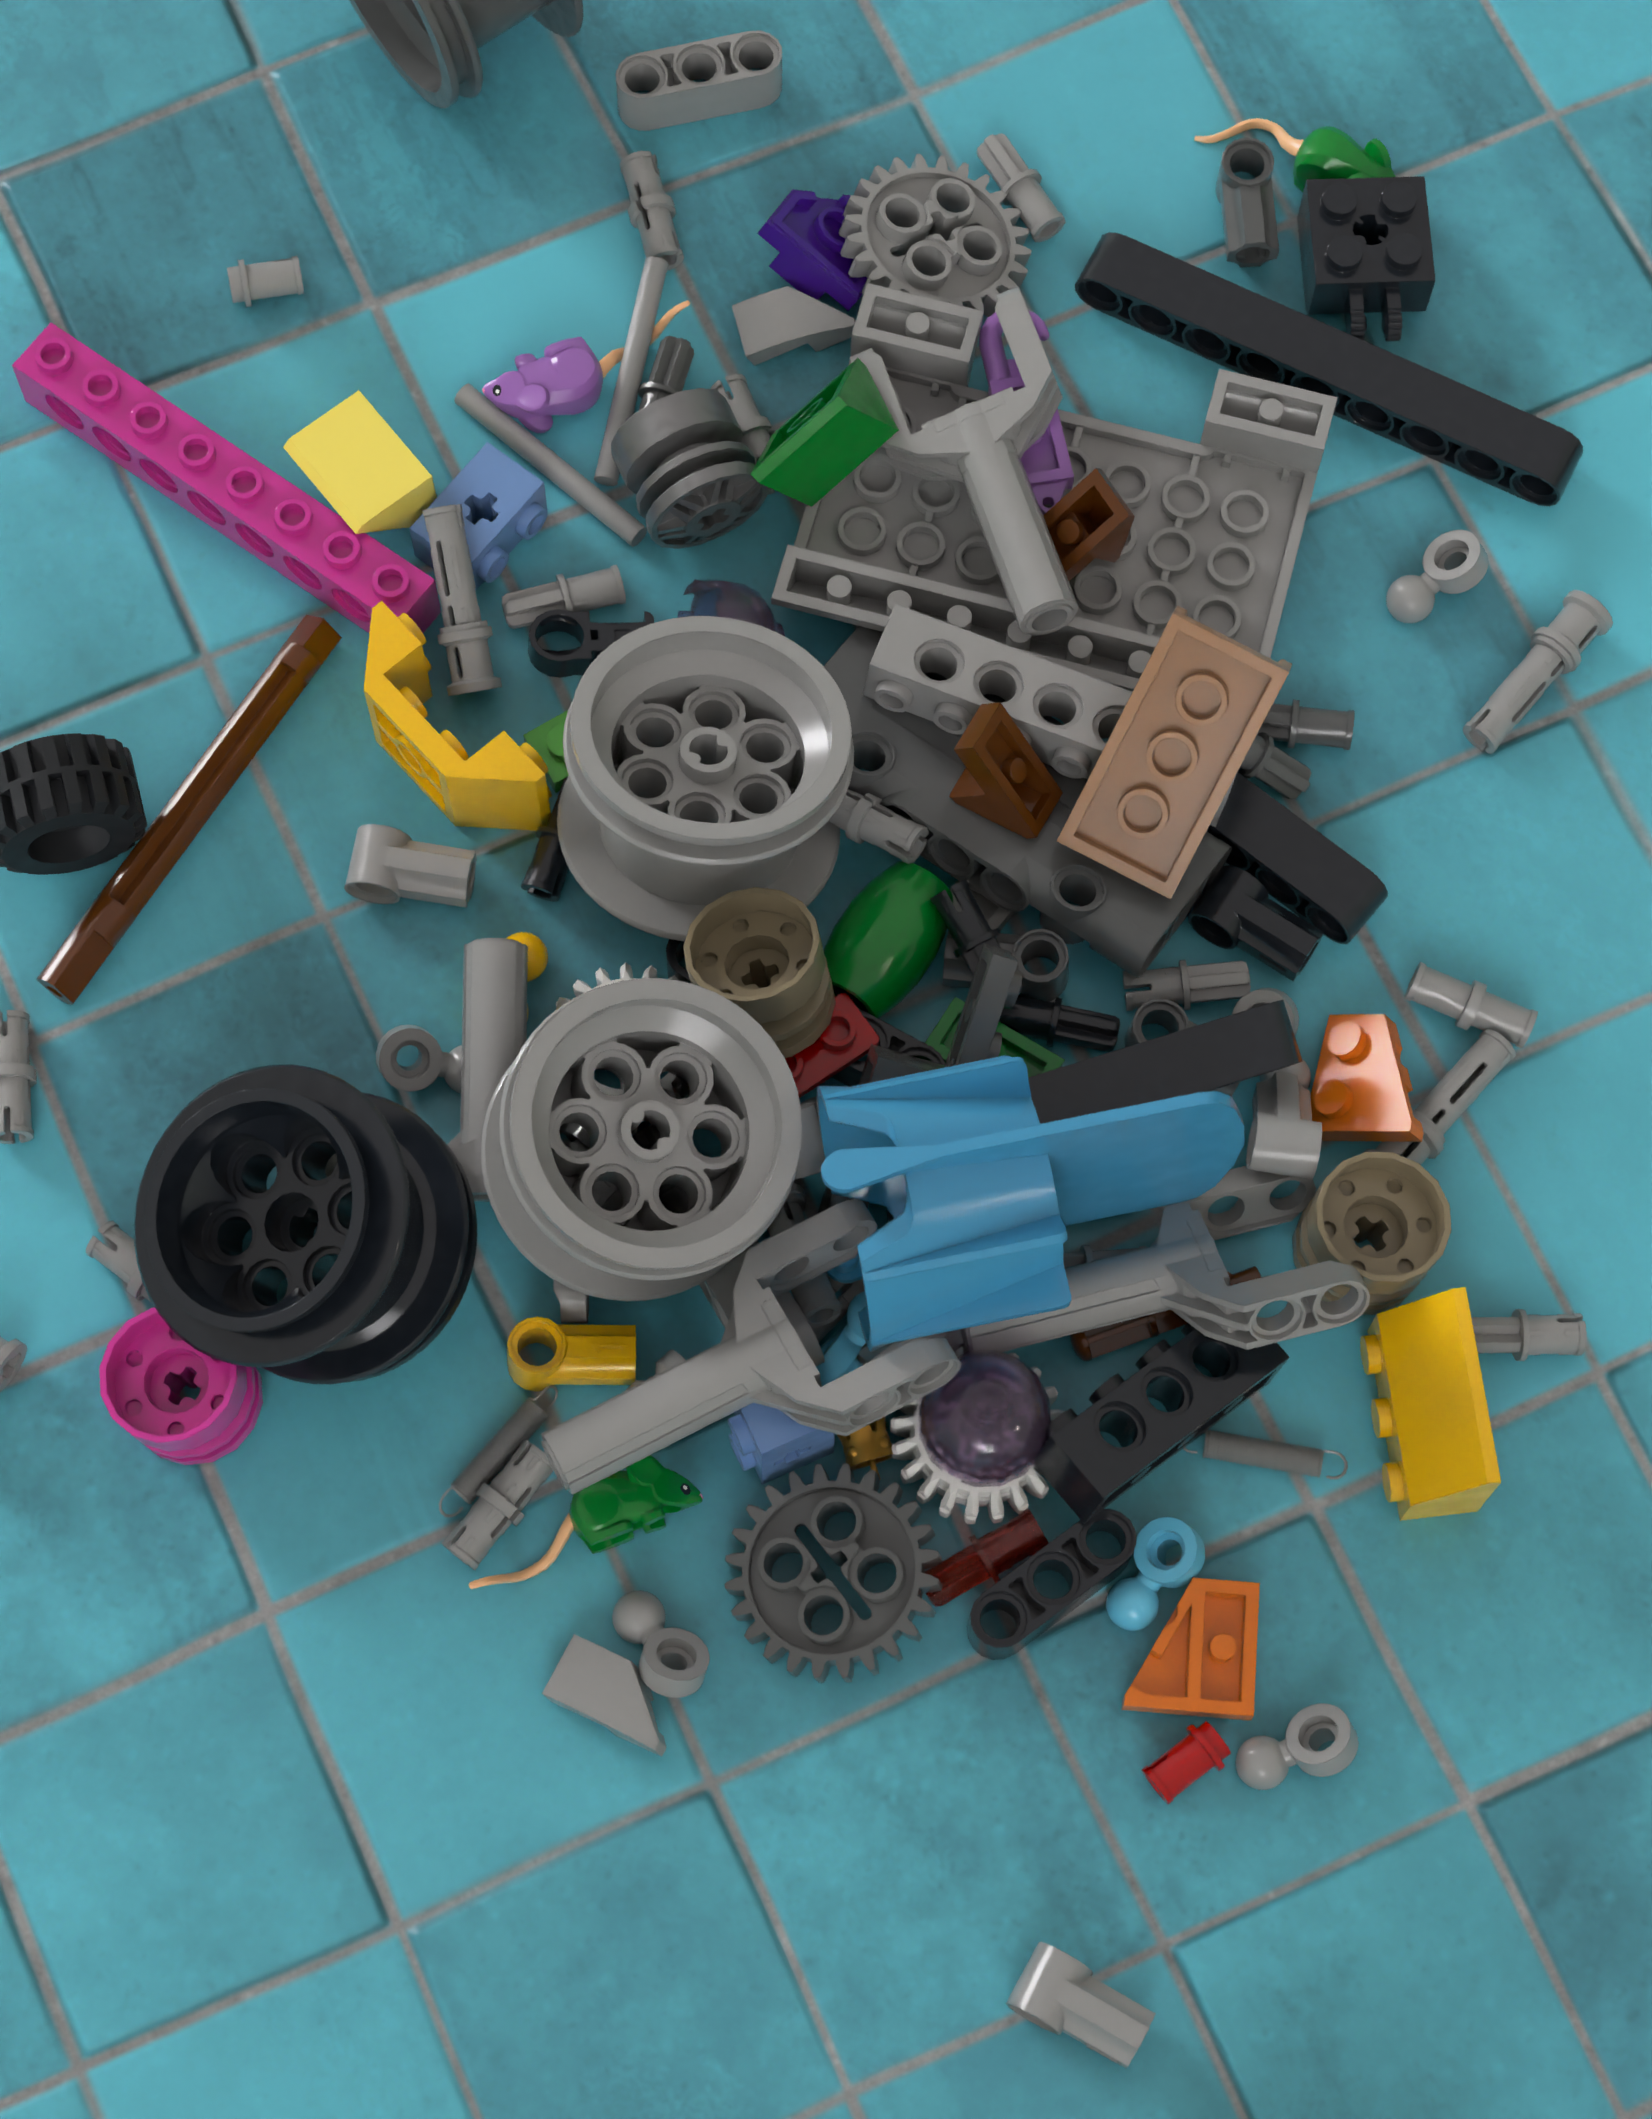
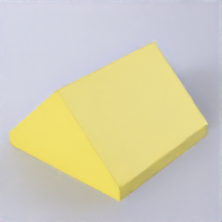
M359 390L290 437L283 447L355 534L409 528L423 514V510H426L437 498L432 475Z

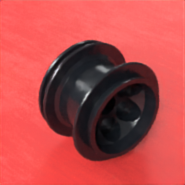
M292 1064L268 1065L238 1072L209 1087L193 1099L164 1131L148 1160L139 1185L134 1215V1246L141 1279L151 1302L169 1328L190 1346L214 1359L234 1365L262 1367L278 1376L293 1381L309 1384H338L366 1380L392 1371L414 1358L440 1334L458 1308L470 1280L477 1246V1215L471 1187L460 1162L445 1141L417 1114L387 1098L370 1093H362L343 1079L322 1070ZM336 1153V1167L326 1177L327 1162ZM274 1167H277L275 1182L267 1190L266 1181L268 1175ZM252 1229V1241L243 1252V1239L246 1233ZM287 1278V1292L283 1299L278 1302V1287Z

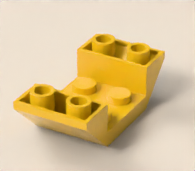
M380 601L372 608L364 680V693L376 742L455 826L536 831L539 826H547L551 816L549 799L552 797V793L547 786L545 775L549 770L542 757L527 742L518 746L505 731H502L470 758L462 744L450 731L445 729L439 734L425 719L428 716V712L423 705L433 696L428 675L432 667L423 650L426 638L418 625L407 614L402 613L397 617L383 601Z

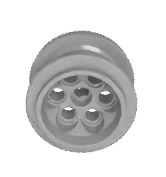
M716 616L679 617L646 625L613 642L596 657L578 684L564 724L563 752L569 776L561 792L557 815L558 839L562 854L568 868L583 890L599 906L626 924L646 933L685 942L690 924L705 906L729 892L760 887L782 890L801 900L806 907L814 901L826 885L837 860L840 845V828L829 822V820L838 810L847 793L854 766V745L849 711L838 685L824 666L800 645L773 630L743 620Z
M663 978L625 980L595 988L560 1006L532 1032L520 1049L516 1059L502 1076L493 1093L486 1112L481 1141L482 1172L490 1204L503 1230L522 1255L550 1278L573 1290L590 1296L618 1301H647L684 1292L715 1275L735 1256L747 1249L764 1233L782 1209L796 1176L801 1151L802 1113L799 1095L790 1068L774 1040L746 1011L716 992L695 984ZM609 1068L617 1072L624 1083V1094L611 1096L601 1092L594 1081V1070ZM668 1071L689 1086V1097L676 1099L669 1096L661 1086V1073ZM642 1121L651 1123L660 1133V1138L650 1149L642 1148L632 1138L631 1132ZM565 1123H575L585 1128L590 1136V1149L577 1152L566 1147L560 1139V1126ZM706 1129L717 1135L722 1148L720 1157H706L697 1151L692 1138L694 1130ZM607 1181L614 1184L622 1195L623 1204L621 1209L608 1211L601 1208L592 1196L593 1183ZM674 1184L680 1187L686 1193L688 1199L687 1212L678 1214L668 1211L661 1204L659 1198L660 1186Z

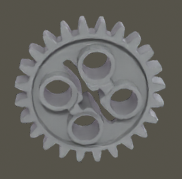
M916 154L909 169L899 157L893 159L889 171L877 165L874 167L869 180L861 178L854 195L850 196L843 213L845 218L839 230V235L846 239L840 253L842 257L854 259L848 272L850 277H867L862 290L863 295L867 283L981 310L984 311L985 316L990 317L996 312V295L1017 286L1020 288L1028 272L1025 265L1031 255V249L1023 245L1029 235V229L1015 226L1021 210L1019 208L1003 209L1002 205L1008 192L1004 193L1003 190L990 194L986 190L990 176L985 174L975 181L969 179V165L965 162L959 166L956 172L948 170L945 156L940 155L933 168L928 167L921 154Z

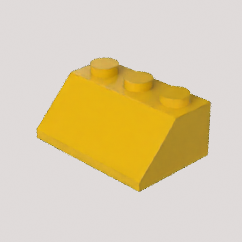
M1466 1287L1452 1288L1377 1313L1367 1330L1368 1335L1361 1336L1360 1339L1363 1369L1366 1375L1375 1374L1379 1397L1371 1401L1373 1429L1377 1438L1386 1437L1390 1462L1383 1463L1382 1465L1384 1493L1389 1503L1397 1502L1400 1521L1478 1512L1501 1483Z

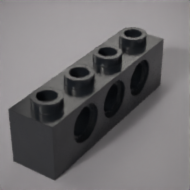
M1187 1323L1181 1330L1185 1335L1184 1338L1172 1347L1165 1339L1158 1342L1136 1362L1135 1366L1139 1371L1126 1381L1118 1373L1097 1388L1089 1397V1401L1093 1405L1084 1412L1077 1415L1070 1408L1054 1419L1042 1431L1041 1435L1047 1442L1032 1463L1079 1519L1086 1523L1267 1386L1290 1358L1276 1342L1246 1350L1206 1337ZM1194 1363L1204 1366L1211 1373L1212 1377L1202 1374ZM1147 1397L1160 1401L1167 1412L1155 1408ZM1100 1432H1106L1114 1436L1121 1447H1115L1106 1442Z

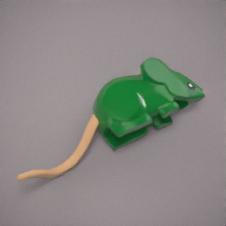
M1256 118L1242 121L1214 135L1195 136L1194 138L1196 142L1207 144L1226 140L1250 129L1266 130L1276 137L1280 146L1285 151L1295 156L1293 168L1294 185L1302 192L1304 191L1306 180L1395 177L1391 168L1389 153L1380 140L1376 138L1370 140L1363 149L1347 133L1330 126L1320 127L1302 140L1290 136L1277 123Z
M649 1455L626 1467V1471H618L575 1493L570 1503L569 1513L562 1522L547 1553L539 1561L518 1572L492 1575L474 1580L469 1583V1588L475 1589L489 1585L516 1583L538 1575L556 1560L573 1530L584 1541L592 1554L633 1540V1531L642 1528L645 1533L659 1531L666 1527L665 1513L679 1512L695 1506L703 1501V1496L688 1479L672 1470L664 1468L658 1460Z

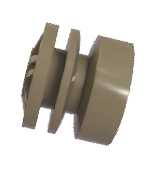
M753 887L729 892L705 906L690 924L683 946L686 968L691 984L716 992L746 1011L774 1040L784 1058L792 1057L814 1044L829 1026L836 1001L817 922L805 904L782 890Z
M1364 1152L1342 1161L1324 1179L1315 1192L1314 1197L1302 1211L1292 1236L1294 1264L1296 1268H1301L1330 1260L1353 1266L1360 1272L1370 1294L1369 1306L1362 1315H1376L1399 1306L1441 1258L1452 1231L1450 1205L1439 1182L1418 1162L1393 1152ZM1367 1239L1372 1243L1373 1247L1366 1245L1359 1248L1355 1242L1359 1243ZM1341 1284L1330 1288L1324 1293L1321 1301L1330 1302L1341 1299L1349 1292L1351 1285Z

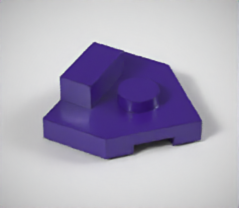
M792 189L757 232L759 236L779 252L769 267L796 290L817 300L826 292L849 311L861 297L862 290L867 281V277L857 278L849 276L848 272L854 259L842 257L840 253L846 239L839 235V230L845 218L843 213L851 195H842L839 200L818 198L813 191Z

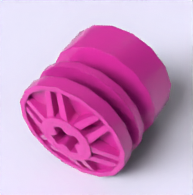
M155 1307L126 1321L108 1342L99 1367L100 1395L111 1418L160 1458L183 1465L214 1462L236 1450L255 1428L263 1405L262 1377L257 1367L226 1363L196 1350L169 1328ZM185 1386L194 1389L199 1387L201 1389L195 1400L190 1397H180L181 1390Z

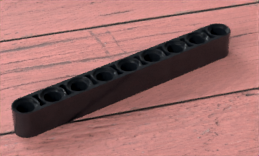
M1112 232L1103 234L1075 284V291L1080 299L1100 312L1240 374L1338 397L1333 413L1334 416L1530 503L1540 506L1556 505L1560 501L1583 454V446L1580 440L1569 431L1128 236Z

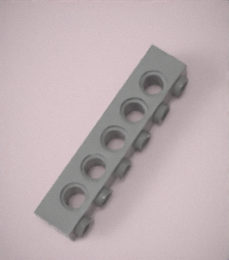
M895 604L869 664L863 696L874 699L887 710L893 712L906 711L933 721L946 732L963 734L981 704L995 703L989 701L983 695H997L1006 701L1001 704L1043 763L1051 765L1058 773L1066 777L1088 779L1106 745L1102 738L1110 737L1132 691ZM924 673H938L947 680H933ZM1042 717H1056L1064 722V725L1051 724ZM1235 777L1210 823L1211 826L1216 827Z

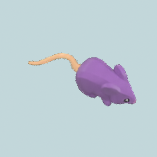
M689 300L674 306L657 322L653 329L650 345L659 338L676 314L690 305ZM582 337L561 340L545 347V357L536 359L531 353L516 356L515 364L518 371L503 373L485 384L482 392L496 407L506 414L517 418L530 431L545 433L553 425L552 415H575L594 406L600 397L604 377L617 363L621 362L624 347L612 350L598 361Z

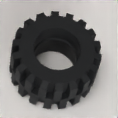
M71 733L37 738L0 752V867H7L8 871L36 875L80 871L118 857V855L135 846V842L144 836L147 822L132 755L127 747H123L122 742L116 739H105V736L97 734Z

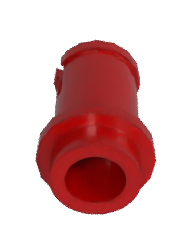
M1207 1721L1197 1728L1190 1724L1186 1728L1189 1735L1152 1764L1146 1765L1141 1769L1150 1785L1168 1805L1174 1801L1177 1795L1214 1767L1220 1771L1225 1767L1222 1760L1229 1756L1231 1751L1221 1736Z

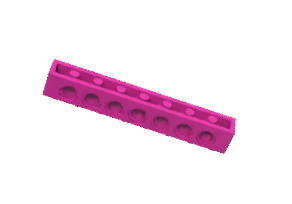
M50 322L13 363V370L27 403L366 632H370L372 608L380 601H383L397 617L402 613L407 614L418 625L422 633L427 630L441 613L436 582L431 576L368 534H355L341 516Z

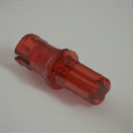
M1029 1508L1009 1520L1006 1524L978 1539L975 1534L970 1536L971 1545L925 1571V1574L938 1578L943 1585L941 1591L926 1593V1595L936 1607L943 1606L991 1577L997 1583L1001 1580L998 1576L999 1574L1026 1557L1032 1556L1049 1544Z

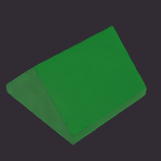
M859 358L853 361L772 434L751 472V475L758 483L812 507L899 431L866 365Z

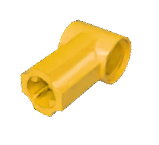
M538 1316L526 1318L516 1324L509 1334L507 1343L509 1375L523 1389L535 1392L542 1391L546 1387L556 1384L631 1385L636 1379V1325L556 1324L548 1318ZM540 1343L551 1348L555 1355L548 1363L535 1366L523 1361L519 1353L529 1344Z

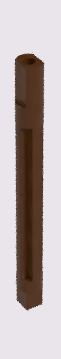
M305 615L152 822L142 839L138 841L36 980L56 998L67 1004H74L143 907L342 637L324 618Z

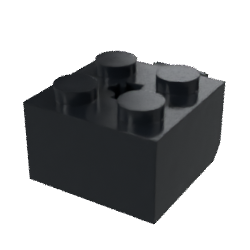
M1425 176L1306 180L1297 216L1306 312L1308 315L1344 314L1346 333L1364 340L1367 328V320L1364 313L1381 312V327L1385 341H1400L1402 335L1401 312L1426 311L1436 281Z

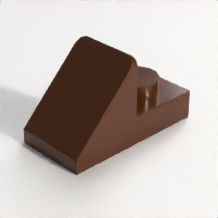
M1095 468L1043 515L1068 581L1095 558L1113 563L1120 558L1135 518L1103 470Z
M1001 702L981 704L954 748V751L966 768L949 797L956 804L1026 839L1037 838L1063 792Z

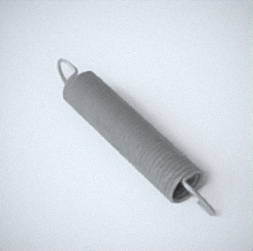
M550 1385L546 1387L536 1398L528 1397L526 1402H523L521 1407L517 1409V1412L513 1414V1417H510L506 1424L502 1426V1429L497 1431L493 1439L488 1441V1444L482 1448L480 1453H477L478 1456L473 1458L469 1466L464 1468L460 1476L455 1478V1481L451 1483V1487L442 1495L439 1502V1511L443 1516L454 1517L464 1508L461 1507L454 1514H446L442 1510V1501L451 1489L468 1504H472L474 1499L478 1497L475 1493L483 1483L490 1484L498 1472H501L503 1467L507 1465V1462L511 1460V1457L521 1446V1443L525 1439L529 1440L531 1435L536 1433V1430L547 1420L546 1418H549V1415L533 1401H536L547 1389L553 1388L556 1393L554 1400L547 1406V1408H550L558 1396L556 1386Z
M1207 1430L1205 1432L1203 1458H1213V1460H1223V1462L1226 1460V1462H1236V1464L1242 1463L1243 1465L1258 1466L1259 1468L1265 1467V1469H1275V1471L1278 1469V1471L1281 1470L1282 1472L1288 1471V1473L1294 1472L1295 1474L1298 1473V1475L1304 1474L1319 1478L1322 1470L1324 1452L1339 1455L1343 1459L1345 1467L1340 1475H1327L1326 1478L1339 1479L1346 1474L1348 1469L1346 1458L1337 1451L1325 1449L1322 1451V1449H1315V1447L1312 1449V1447L1309 1448L1308 1446L1302 1447V1445L1296 1446L1295 1444L1292 1445V1443L1286 1444L1279 1441L1260 1440V1438L1257 1439L1256 1437L1250 1438V1436L1244 1437L1243 1435L1240 1436V1434L1234 1435L1214 1430ZM1183 1448V1450H1185L1186 1452L1197 1453V1451L1188 1450L1187 1448Z

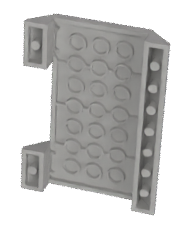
M867 283L851 334V356L873 348L874 352L882 357L890 380L894 382L913 433L922 430L921 424L948 414L965 404L979 401L989 396L986 391L968 387L984 311ZM1219 369L1200 444L1058 409L1074 474L1072 489L1095 468L1102 469L1135 518L1120 558L1113 563L1095 558L1069 581L1078 604V612H1076L1073 617L1074 619L1055 632L1033 636L1032 634H1024L1019 629L964 483L957 480L930 481L895 469L883 445L812 507L806 505L794 546L787 545L771 597V604L882 632L885 629L894 605L898 604L1132 692L1177 606L1186 609L1188 617L1271 658L1338 397ZM1072 489L1065 490L1064 496ZM1044 505L1047 508L1052 507L1051 505Z

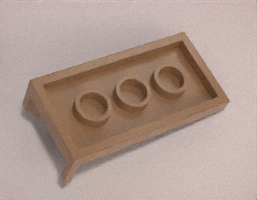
M1177 606L1067 819L1057 842L1171 899L1282 688L1292 663L1284 659L1277 662L1188 617L1187 610Z

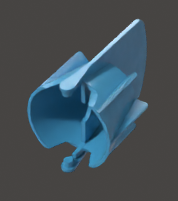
M1000 1056L851 1087L817 1086L818 1116L825 1157L821 1167V1176L824 1184L831 1189L832 1194L884 1205L894 1217L893 1220L857 1245L858 1254L855 1258L827 1271V1274L833 1280L841 1283H852L863 1279L867 1306L858 1312L864 1339L870 1352L894 1342L1064 1309L1071 1303V1292L1063 1263V1242H1066L1068 1239L1065 1226L1177 1204L1201 1196L1220 1182L1233 1167L1243 1149L1245 1139L1242 1115L1231 1096L1219 1091H1209L1040 1124L1031 1098L1027 1066L1021 1057Z

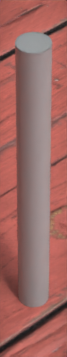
M649 256L645 258L594 480L606 486H616L618 484L620 472L612 457L611 442L617 430L634 414L638 390L641 385L668 268V262L659 257Z
M471 384L464 385L458 391L454 399L458 406L629 545L634 547L642 541L647 533V528L508 414L496 407Z

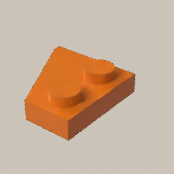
M1385 1014L1329 1015L1310 1095L1312 1121L1322 1123V1141L1422 1142L1424 1131L1422 1123L1414 1117L1408 1093L1413 1091L1408 1069L1402 1065L1400 1060L1402 1045L1397 1026Z
M1193 1577L1124 1695L1122 1710L1251 1721L1254 1717L1260 1583Z

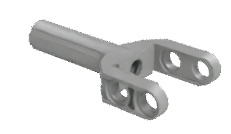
M1017 286L996 295L995 311L1025 387L1014 391L1010 387L979 401L965 404L948 414L921 424L922 430L913 433L894 382L890 380L882 357L876 354L873 348L851 356L850 361L852 363L859 358L866 365L899 429L883 444L893 468L930 481L957 480L964 483L1019 629L1024 634L1036 636L1055 632L1074 619L1073 617L1076 612H1078V604L1021 461L1024 452L1045 433L1063 396L1020 288Z
M505 938L476 939L464 945L460 1133L447 1145L457 1157L467 1176L474 1201L490 1202L485 1188L481 1163L482 1130L486 1112L497 1085L516 1059L527 1037L528 946L519 941ZM554 1280L553 1291L560 1303L561 1323L587 1324L589 1317V1295L573 1290Z
M1246 1166L1229 1170L1215 1187L1201 1196L1165 1206L1159 1235L1150 1247L1065 1268L1071 1292V1303L1068 1307L960 1330L967 1352L970 1353L973 1359L1172 1310L1204 1336L1249 1350L1351 1323L1360 1317L1369 1306L1370 1294L1357 1269L1351 1265L1330 1260L1230 1285L1229 1274L1214 1240L1290 1222L1307 1207L1316 1191L1313 1179L1249 1170ZM1290 1180L1300 1182L1297 1190L1291 1195L1284 1198L1270 1197L1273 1189L1280 1183ZM1225 1196L1238 1197L1235 1206L1230 1210L1218 1214L1208 1212L1210 1206L1217 1199ZM1341 1284L1351 1285L1349 1292L1341 1299L1330 1302L1321 1301L1324 1293L1330 1288ZM1280 1300L1288 1302L1284 1310L1275 1316L1268 1318L1257 1317L1260 1309L1268 1303Z
M858 1199L846 1200L747 1249L733 1289L734 1306L721 1343L541 1433L543 1439L541 1444L561 1485L573 1495L751 1403L779 1409L800 1425L847 1436L942 1387L958 1373L961 1363L946 1338H915L828 1384L821 1385L818 1369L776 1297L855 1258L858 1254L857 1245L876 1232L877 1224L863 1201Z

